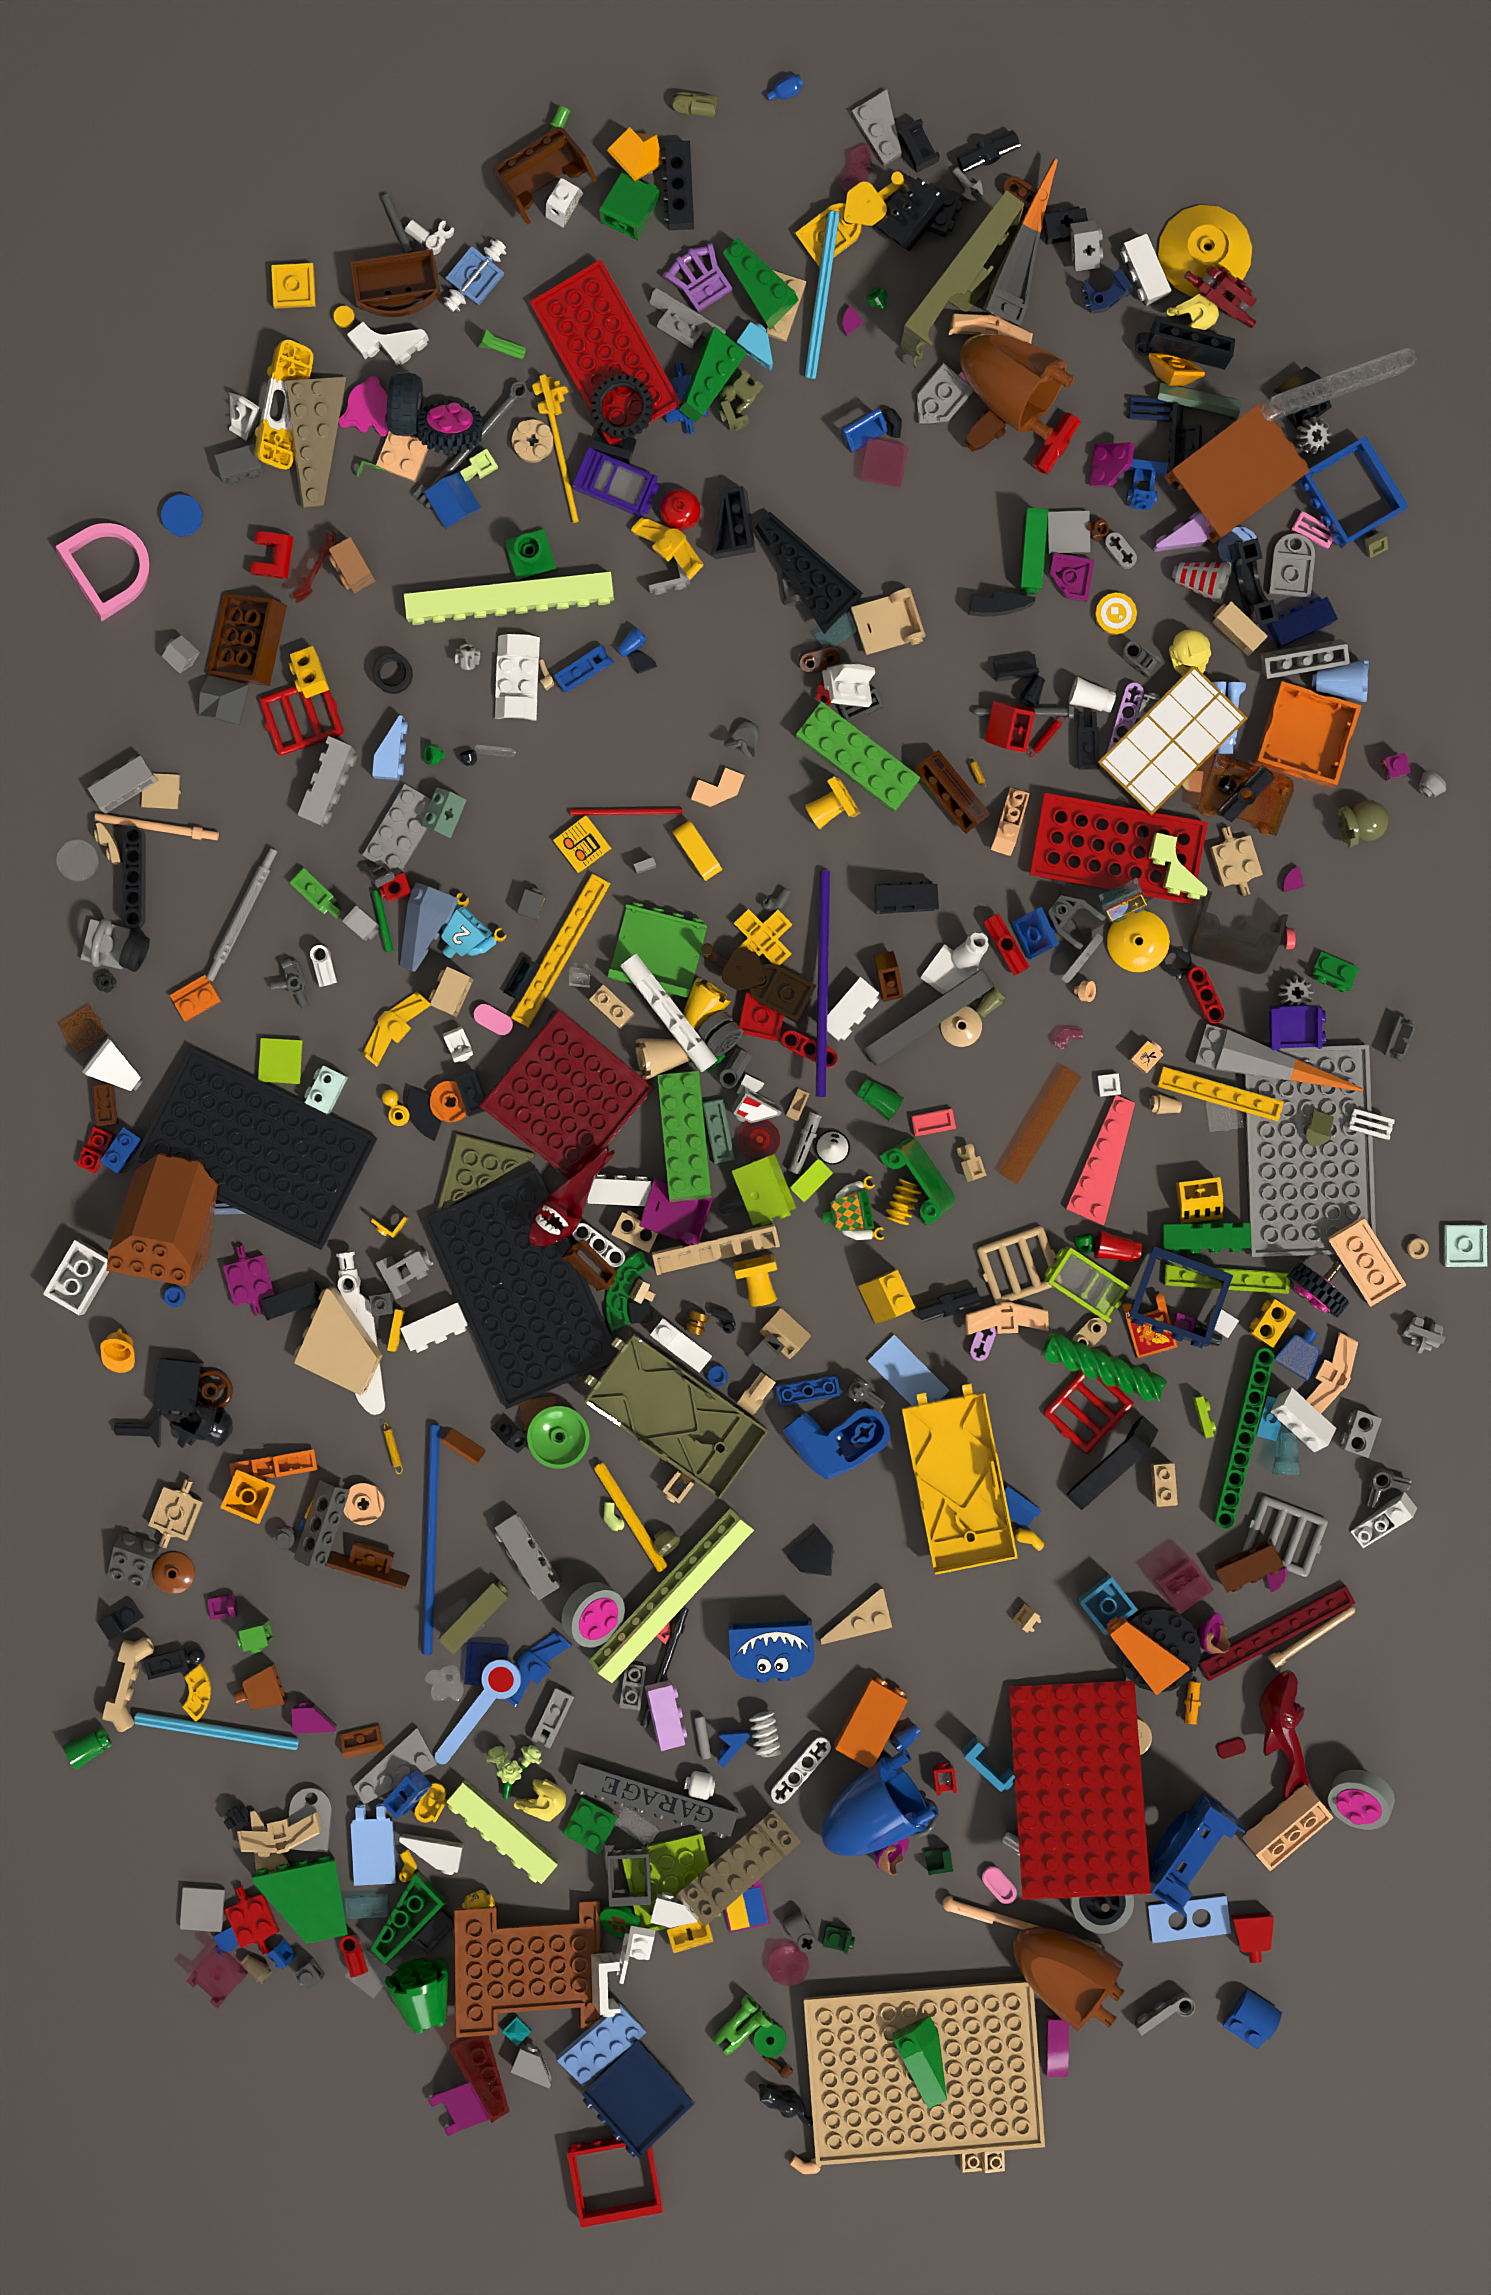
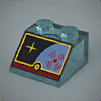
M1137 878L1099 895L1103 910L1110 922H1120L1127 917L1126 915L1132 912L1139 913L1146 909L1145 906L1149 905Z

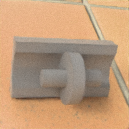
M1414 1317L1409 1326L1404 1329L1402 1336L1412 1339L1411 1344L1417 1346L1416 1353L1421 1354L1424 1349L1431 1351L1432 1347L1438 1348L1441 1343H1444L1445 1337L1442 1336L1443 1326L1432 1324L1429 1331L1423 1329L1424 1320Z

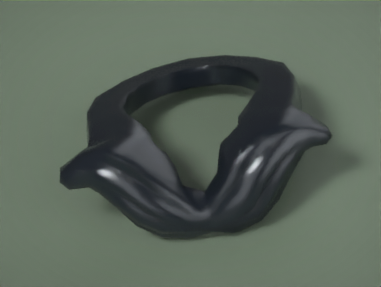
M1177 948L1168 949L1165 958L1161 962V967L1166 973L1175 976L1176 980L1179 981L1181 977L1188 973L1189 967L1192 964L1191 951L1184 952ZM1170 953H1177L1187 967L1169 969L1165 965V958Z

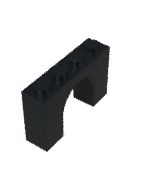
M1258 538L1228 545L1245 615L1257 626L1279 620L1274 600L1266 598L1260 584L1257 561L1263 559Z

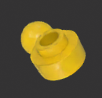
M386 1090L382 1094V1101L385 1105L391 1107L389 1111L390 1122L396 1126L405 1125L410 1118L408 1108L404 1105H398V1094L396 1091ZM397 1112L402 1113L403 1118L397 1119L395 1117V1114Z

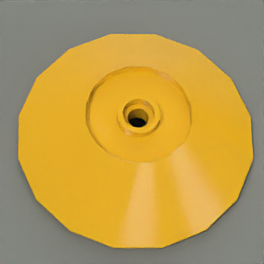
M1197 205L1182 210L1167 223L1159 239L1158 259L1165 277L1175 289L1190 297H1195L1201 292L1184 278L1187 271L1205 278L1207 274L1206 269L1214 263L1219 268L1223 265L1235 278L1239 277L1243 281L1251 266L1252 244L1247 229L1234 214L1219 206ZM1204 245H1209L1211 249L1205 250Z

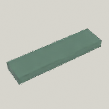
M1160 382L1158 400L1171 403L1178 402L1180 405L1239 417L1240 400L1179 386H1169L1166 383Z

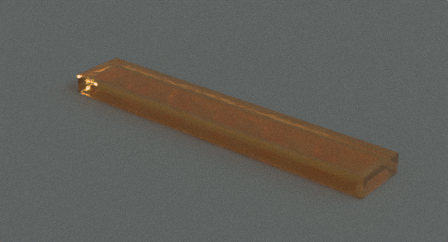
M1065 1067L1061 1069L1001 1170L1000 1174L1016 1184L1020 1182L1080 1081L1081 1077Z

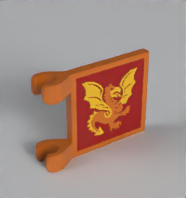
M1161 1293L1155 1294L1154 1299L1158 1309L1143 1313L1142 1315L1171 1325L1164 1296ZM1130 1303L1122 1304L1137 1358L1177 1347L1176 1340L1170 1338L1171 1334L1165 1332L1158 1334L1151 1331L1149 1326L1143 1325V1327H1139L1131 1323L1132 1320L1127 1319L1132 1305Z

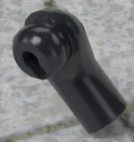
M884 409L882 411L883 418L891 423L890 437L900 438L902 418L895 409Z
M714 1306L711 1316L721 1319L725 1333H732L736 1329L733 1314Z

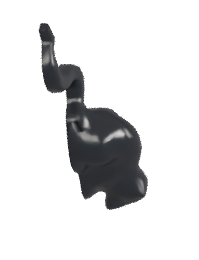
M759 2084L760 2101L768 2108L779 2110L785 2118H792L799 2114L801 2122L805 2125L813 2124L812 2117L805 2115V2106L801 2097L796 2092L781 2091L772 2084L767 2086Z

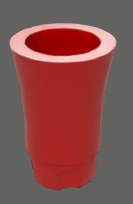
M1099 1230L1094 1245L1095 1259L1138 1262L1141 1257V1242Z

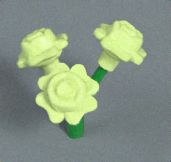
M534 1745L521 1748L524 1758L520 1766H518L516 1760L511 1762L507 1759L504 1762L506 1755L509 1754L508 1749L504 1750L502 1746H496L489 1750L486 1761L496 1763L499 1769L497 1776L504 1783L502 1794L504 1799H510L512 1784L515 1780L521 1778L520 1773L524 1767H528L530 1763L536 1762L540 1764L542 1762L540 1759L541 1751Z

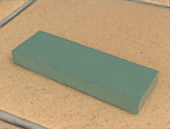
M723 1099L704 1102L703 1107L714 1164L735 1160Z

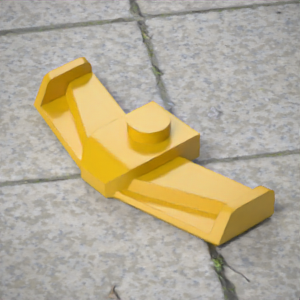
M641 518L632 527L631 531L635 535L655 542L652 546L653 550L667 562L674 556L689 580L703 567L704 564L680 530L671 529L648 518Z
M416 991L389 1011H384L378 1018V1023L362 1054L378 1067L391 1040L393 1039L396 1043H399L411 1029L406 1022L430 1007L431 1003Z

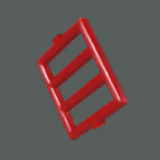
M296 685L259 699L266 720V730L271 734L278 755L283 756L326 741L328 736L334 738L344 733L337 712L338 705L336 700H333L330 689L322 692L334 729L322 732L311 698H306L303 691L298 692ZM297 693L301 694L315 736L306 739L302 738L289 700V696ZM281 700L295 743L283 746L269 703Z
M1080 1371L1050 1403L1043 1414L1061 1431L1060 1433L1066 1439L1069 1438L1084 1453L1089 1454L1126 1415L1134 1403L1117 1386L1109 1387L1102 1382L1100 1377L1096 1378L1123 1403L1122 1407L1114 1413L1082 1383L1086 1376ZM1075 1389L1080 1391L1109 1418V1421L1102 1428L1068 1398ZM1061 1404L1095 1434L1088 1443L1084 1442L1054 1414V1411Z

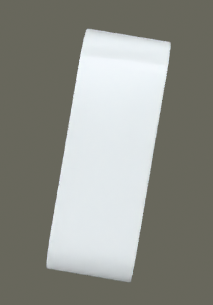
M579 1223L577 1229L573 1232V1236L577 1241L584 1239L609 1265L617 1267L623 1264L625 1254L619 1247L590 1225ZM584 1226L588 1229L586 1238L578 1237L577 1229ZM596 1239L604 1241L605 1247L603 1250L597 1251L594 1248L593 1243ZM617 1251L621 1254L622 1258L619 1263H613L610 1260L612 1252Z

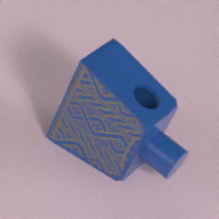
M1308 1327L1302 1337L1292 1333L1275 1352L1274 1361L1301 1378L1309 1380L1321 1350L1313 1345L1318 1333Z

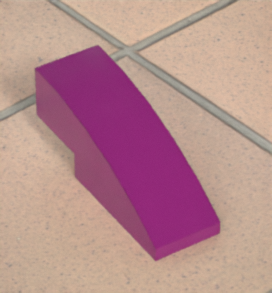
M1047 2016L1046 2077H1067L1069 2025L1059 2016Z

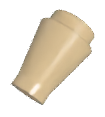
M1160 1094L1152 1095L1149 1103L1150 1112L1155 1114L1180 1113L1182 1108L1181 1101Z

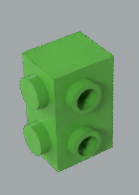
M269 1620L246 1625L238 1631L239 1635H237L239 1647L243 1648V1652L250 1651V1654L262 1651L265 1646H268L274 1640Z

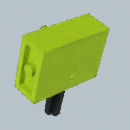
M775 1154L733 1170L732 1173L741 1195L719 1204V1209L723 1214L746 1206L752 1224L760 1223L761 1226L772 1223V1218L776 1216L779 1219L790 1216V1211L796 1209Z

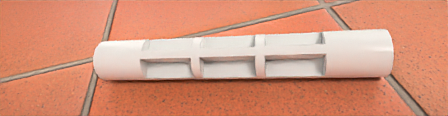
M638 954L625 961L620 967L638 988L701 1073L714 1064L718 1059L671 1000L670 996L655 979Z

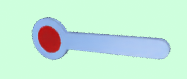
M497 1659L485 1667L481 1677L484 1690L435 1753L437 1763L446 1764L496 1698L506 1699L517 1692L521 1684V1674L514 1663L506 1659Z

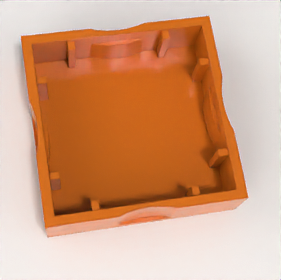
M1282 681L1277 686L1254 764L1258 766L1263 765L1271 770L1334 788L1338 785L1346 759L1347 745L1354 733L1362 706L1335 697L1322 696L1309 689Z

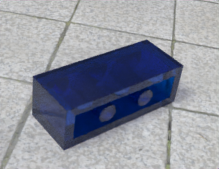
M1320 596L1309 601L1310 605L1304 608L1302 605L1290 610L1291 614L1285 617L1283 614L1278 615L1279 620L1269 624L1268 629L1278 649L1338 620L1328 597L1323 599Z

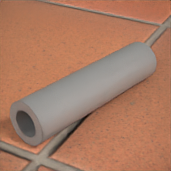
M694 1717L701 1759L711 1758L705 1717Z

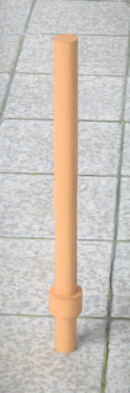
M100 813L95 814V821L136 826L142 829L192 836V839L198 840L202 838L218 840L219 832L203 830L202 827L194 826L189 828Z

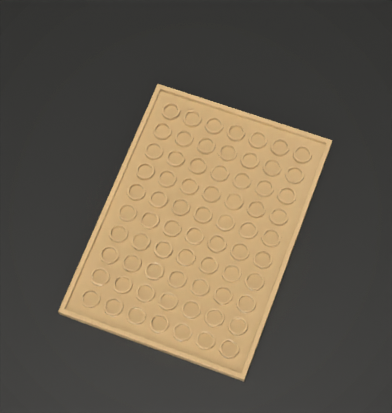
M1026 1980L803 1998L816 2166L1045 2147L1034 1991ZM929 2015L939 2033L947 2094L946 2101L928 2109L910 2075L892 2035L893 2032Z

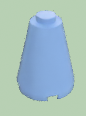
M1369 660L1317 670V674H1313L1312 687H1316L1318 692L1367 702Z

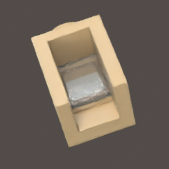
M678 1469L664 1487V1496L673 1503L675 1501L680 1503L694 1485L695 1480Z

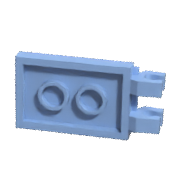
M378 1803L376 1806L377 1819H366L365 1804H357V1807H355L356 1820L351 1822L354 1886L394 1884L397 1880L393 1819L387 1818V1810L382 1803Z

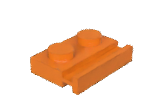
M203 975L169 995L185 1022L221 1002L212 983L206 978L207 975Z

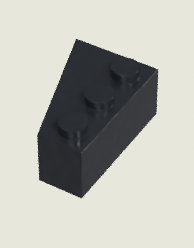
M744 486L723 489L712 556L715 559L756 552L747 490Z
M920 881V884L912 885V882H901L899 885L883 883L878 884L879 886H876L874 889L876 914L938 911L939 909L938 885L933 884L932 881Z

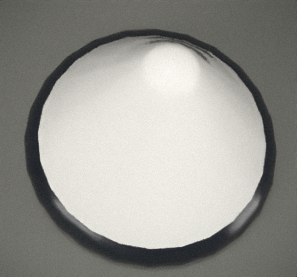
M829 1130L822 1133L816 1140L815 1152L822 1162L829 1165L839 1164L848 1157L850 1143L843 1133L837 1130Z

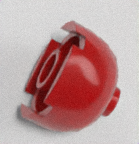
M683 488L674 489L663 497L660 504V516L667 527L682 531L693 528L699 521L701 515L700 503L691 491Z

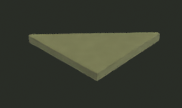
M457 1134L437 1211L444 1210L533 1158L534 1154Z

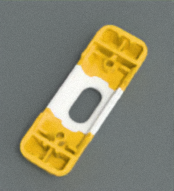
M291 340L281 341L274 350L272 365L267 369L269 380L260 425L255 429L257 437L254 450L255 457L263 463L279 469L290 468L294 459L284 382L310 379L313 365L312 351L308 347ZM275 390H281L285 395L283 413L279 421H275L270 417V408Z

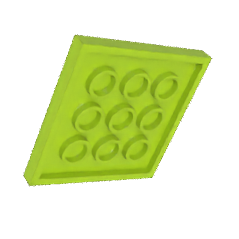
M702 1832L642 1846L645 1847V1850H650L651 1905H633L635 1915L640 1919L641 1928L656 1931L670 1928L650 1922L657 1893L668 1892L673 1894L674 1898H677L676 1895L710 1866ZM644 1858L622 1859L630 1893L646 1892Z

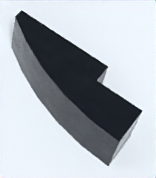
M994 591L993 598L973 595L969 615L987 617L1011 614L1033 606L1036 597Z

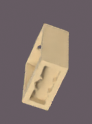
M1232 602L1228 606L1224 603L1213 615L1215 620L1212 623L1247 656L1267 637Z

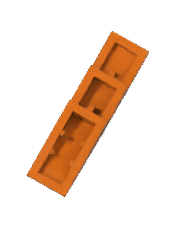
M314 1449L229 1463L231 1479H233L237 1469L260 1479L317 1470Z

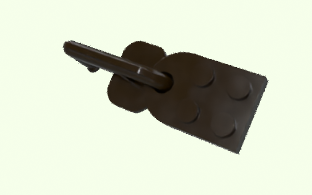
M705 943L701 947V956L704 959L724 968L722 980L727 986L737 991L749 988L752 998L757 1003L796 1023L798 1022L816 988L815 984L778 965H761L758 954L744 947L735 949L729 960L713 952V947L709 943Z

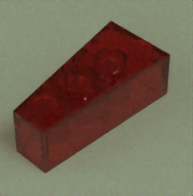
M489 2035L461 2037L449 2045L450 2051L467 2081L471 2082L490 2116L491 2123L510 2112Z

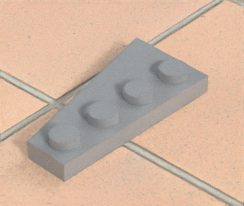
M417 1727L354 1785L363 1804L394 1789L407 1775L418 1770L423 1773L438 1764L419 1728Z

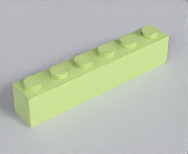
M465 1779L448 1798V1808L455 1814L460 1813L465 1818L464 1821L471 1828L475 1826L480 1831L479 1834L488 1842L491 1840L496 1844L495 1848L502 1855L507 1854L511 1857V1862L517 1868L521 1869L522 1867L528 1872L527 1876L536 1883L538 1881L542 1884L558 1866L559 1860Z

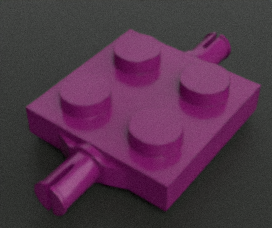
M244 1245L240 1246V1249L236 1247L239 1260L233 1264L223 1266L234 1306L251 1304L254 1316L258 1315V1312L262 1314L259 1301L275 1295L264 1255L254 1258L246 1257Z

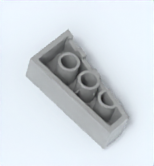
M330 736L326 740L329 747L321 753L319 758L320 770L317 769L311 779L313 788H308L298 812L300 818L321 827L325 823H329L332 817L331 808L340 799L341 794L338 792L342 785L345 786L349 778L347 774L349 767H353L357 760L356 751L352 746Z
M517 1512L495 1526L496 1532L494 1534L500 1543L503 1542L505 1544L507 1555L511 1560L515 1561L518 1566V1572L526 1579L529 1589L538 1601L560 1587L561 1579Z

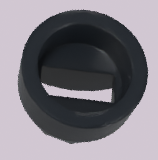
M474 749L459 754L465 766L476 764L477 754Z
M1227 775L1219 782L1218 788L1226 794H1231L1237 788V783L1230 775Z

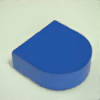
M231 1926L213 1936L218 1947L226 1952L232 1951L238 1944Z

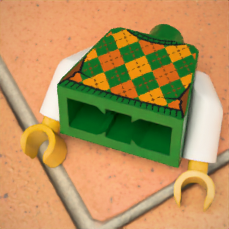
M868 1176L863 1182L857 1181L844 1186L836 1194V1200L831 1202L832 1210L823 1212L824 1223L834 1222L836 1231H842L845 1236L854 1240L872 1239V1237L878 1240L884 1239L883 1236L877 1237L876 1235L878 1230L884 1229L881 1227L874 1228L867 1190H863L864 1188L869 1190L875 1187V1185L868 1186L866 1184V1180L873 1177Z

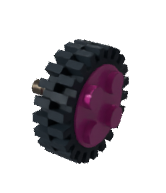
M440 400L439 405L435 402L431 403V407L426 405L424 410L421 409L420 415H418V439L422 441L423 446L427 445L429 450L434 448V452L439 453L440 450H443V454L453 457L454 454H457V450L465 453L466 448L470 451L473 449V446L477 447L482 440V416H480L479 410L476 411L474 406L469 408V404L466 402L462 406L461 401L458 400L456 403L448 400V404H444V401Z
M1337 1261L1324 1276L1319 1275L1301 1262H1298L1286 1276L1295 1285L1293 1290L1300 1296L1307 1298L1310 1305L1317 1310H1321L1323 1313L1327 1311L1338 1318L1349 1305L1348 1299L1330 1283L1337 1274V1271L1343 1267Z

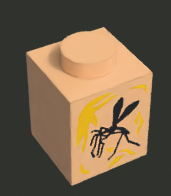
M1146 1041L1129 1061L1146 1074L1164 1054L1160 1052L1162 1048L1157 1043Z

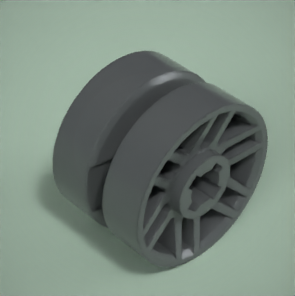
M720 1011L707 1019L697 1034L715 1056H719L736 1045L743 1035V1030L736 1022H733V1019L726 1011Z

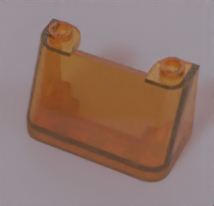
M1214 755L1197 811H1200V814L1207 817L1216 815L1219 812L1218 809L1237 791L1238 786L1244 783L1259 767L1227 756ZM1273 771L1271 772L1275 779L1256 797L1255 802L1248 805L1237 817L1238 819L1256 824L1259 833L1265 836H1277L1294 792L1293 780ZM1227 775L1231 776L1237 783V788L1231 794H1226L1218 788L1219 782ZM1244 790L1241 793V796L1245 798L1252 795L1250 790Z

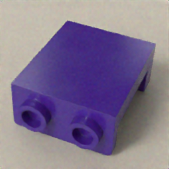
M1320 1005L1269 1006V1048L1271 1050L1304 1047L1322 1049V1043H1326V1032L1322 1031V1023L1326 1022L1325 1010H1322Z

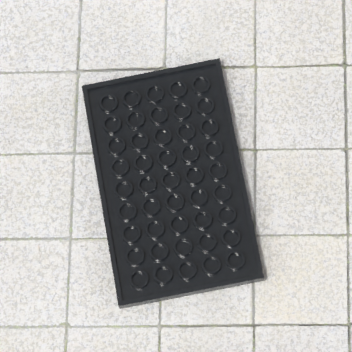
M190 1047L133 1159L144 1164L158 1153H163L168 1156L173 1155L189 1160H199L204 1165V1169L209 1176L214 1178L218 1184L217 1200L322 1251L378 1138Z
M538 1168L423 1218L506 1409L609 1365L618 1353L617 1348L611 1345L613 1339L587 1280L568 1261L561 1258L571 1246L569 1238L566 1237L558 1243L548 1246L531 1244L528 1239L533 1217L542 1200L549 1195Z

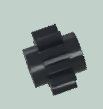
M237 1805L225 1813L227 1819L223 1822L228 1830L234 1828L235 1831H238L249 1823L247 1818L250 1816V1813L246 1807L240 1809Z

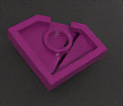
M1131 442L1094 444L1090 486L1112 487L1117 481L1116 478L1124 470L1127 471L1131 467L1134 444Z
M1053 553L1050 576L1066 599L1088 601L1094 559Z

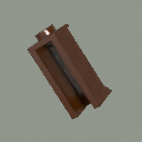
M584 1239L572 1243L561 1257L596 1288V1291L607 1290L615 1282L613 1279L618 1273Z

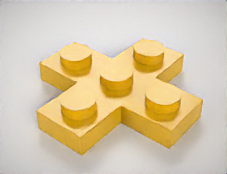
M748 909L734 922V925L748 938L738 948H747L758 954V956L763 954L772 964L778 966L792 955L778 940L792 926V923L779 910L762 923Z

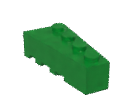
M715 326L706 335L703 348L698 356L699 359L679 407V410L693 422H696L703 416L747 354L745 350Z
M1250 1223L1161 1224V1249L1172 1253H1180V1249H1188V1253H1200V1249H1209V1253L1221 1252V1249H1229V1252H1242V1248H1251Z

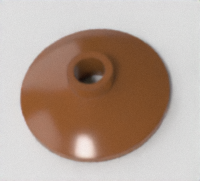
M170 1552L164 1554L155 1563L153 1569L154 1581L166 1593H181L187 1590L194 1581V1565L182 1553ZM170 1570H174L176 1572V1577H170Z

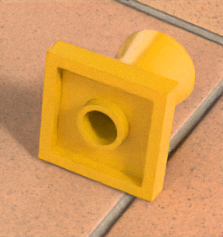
M834 776L827 781L833 791L813 802L805 804L810 817L819 829L844 810L849 817H856L861 813L838 777Z
M774 1254L733 1263L736 1279L746 1277L749 1306H763L777 1300L768 1274L770 1271L777 1270Z

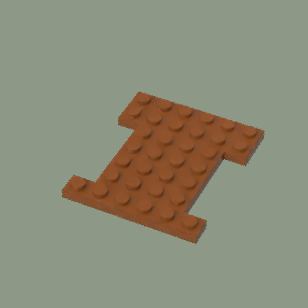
M578 1901V1922L497 1927L495 1906L453 1909L455 2037L498 2035V2013L579 2008L580 2028H589L598 2021L601 2015L592 2004L591 1954L600 1953V1901Z

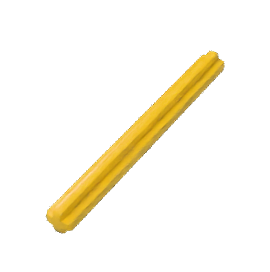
M603 1462L599 1463L594 1467L595 1472L657 1571H663L667 1568V1563L662 1556L657 1554L652 1539Z

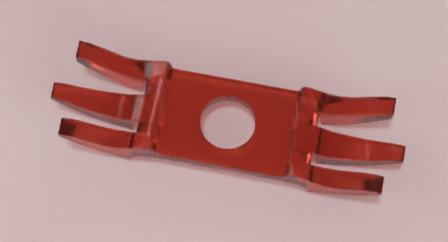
M327 531L326 543L319 549L321 554L308 577H303L302 587L292 594L295 596V603L303 601L313 592L311 584L324 560L331 554L329 549L336 545V532H333L331 536V533Z

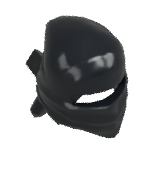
M205 1404L197 1405L194 1410L199 1415L197 1421L190 1423L187 1418H183L179 1422H170V1427L179 1435L177 1444L181 1448H184L186 1443L192 1446L196 1439L213 1443L216 1447H219L226 1442L233 1431L232 1418L228 1413L217 1411V1407Z

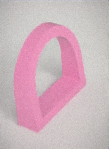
M112 523L92 525L56 546V553L101 622L134 601L147 583L149 576L147 550L140 538L126 527ZM115 537L127 542L134 549L139 559L140 568L136 580L128 589L103 603L71 554L97 538Z

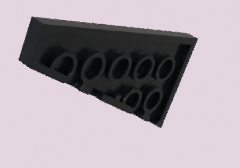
M769 512L755 528L825 635L861 598L863 593L774 514Z

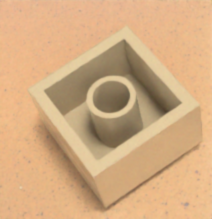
M447 967L446 970L442 969L437 980L440 982L437 990H432L429 1000L431 1001L430 1005L434 1008L457 1017L473 979Z

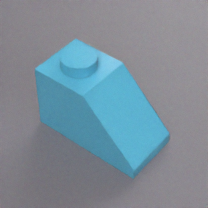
M750 322L736 344L747 352L746 355L771 371L773 361L768 333H766L767 330L758 323L755 325Z

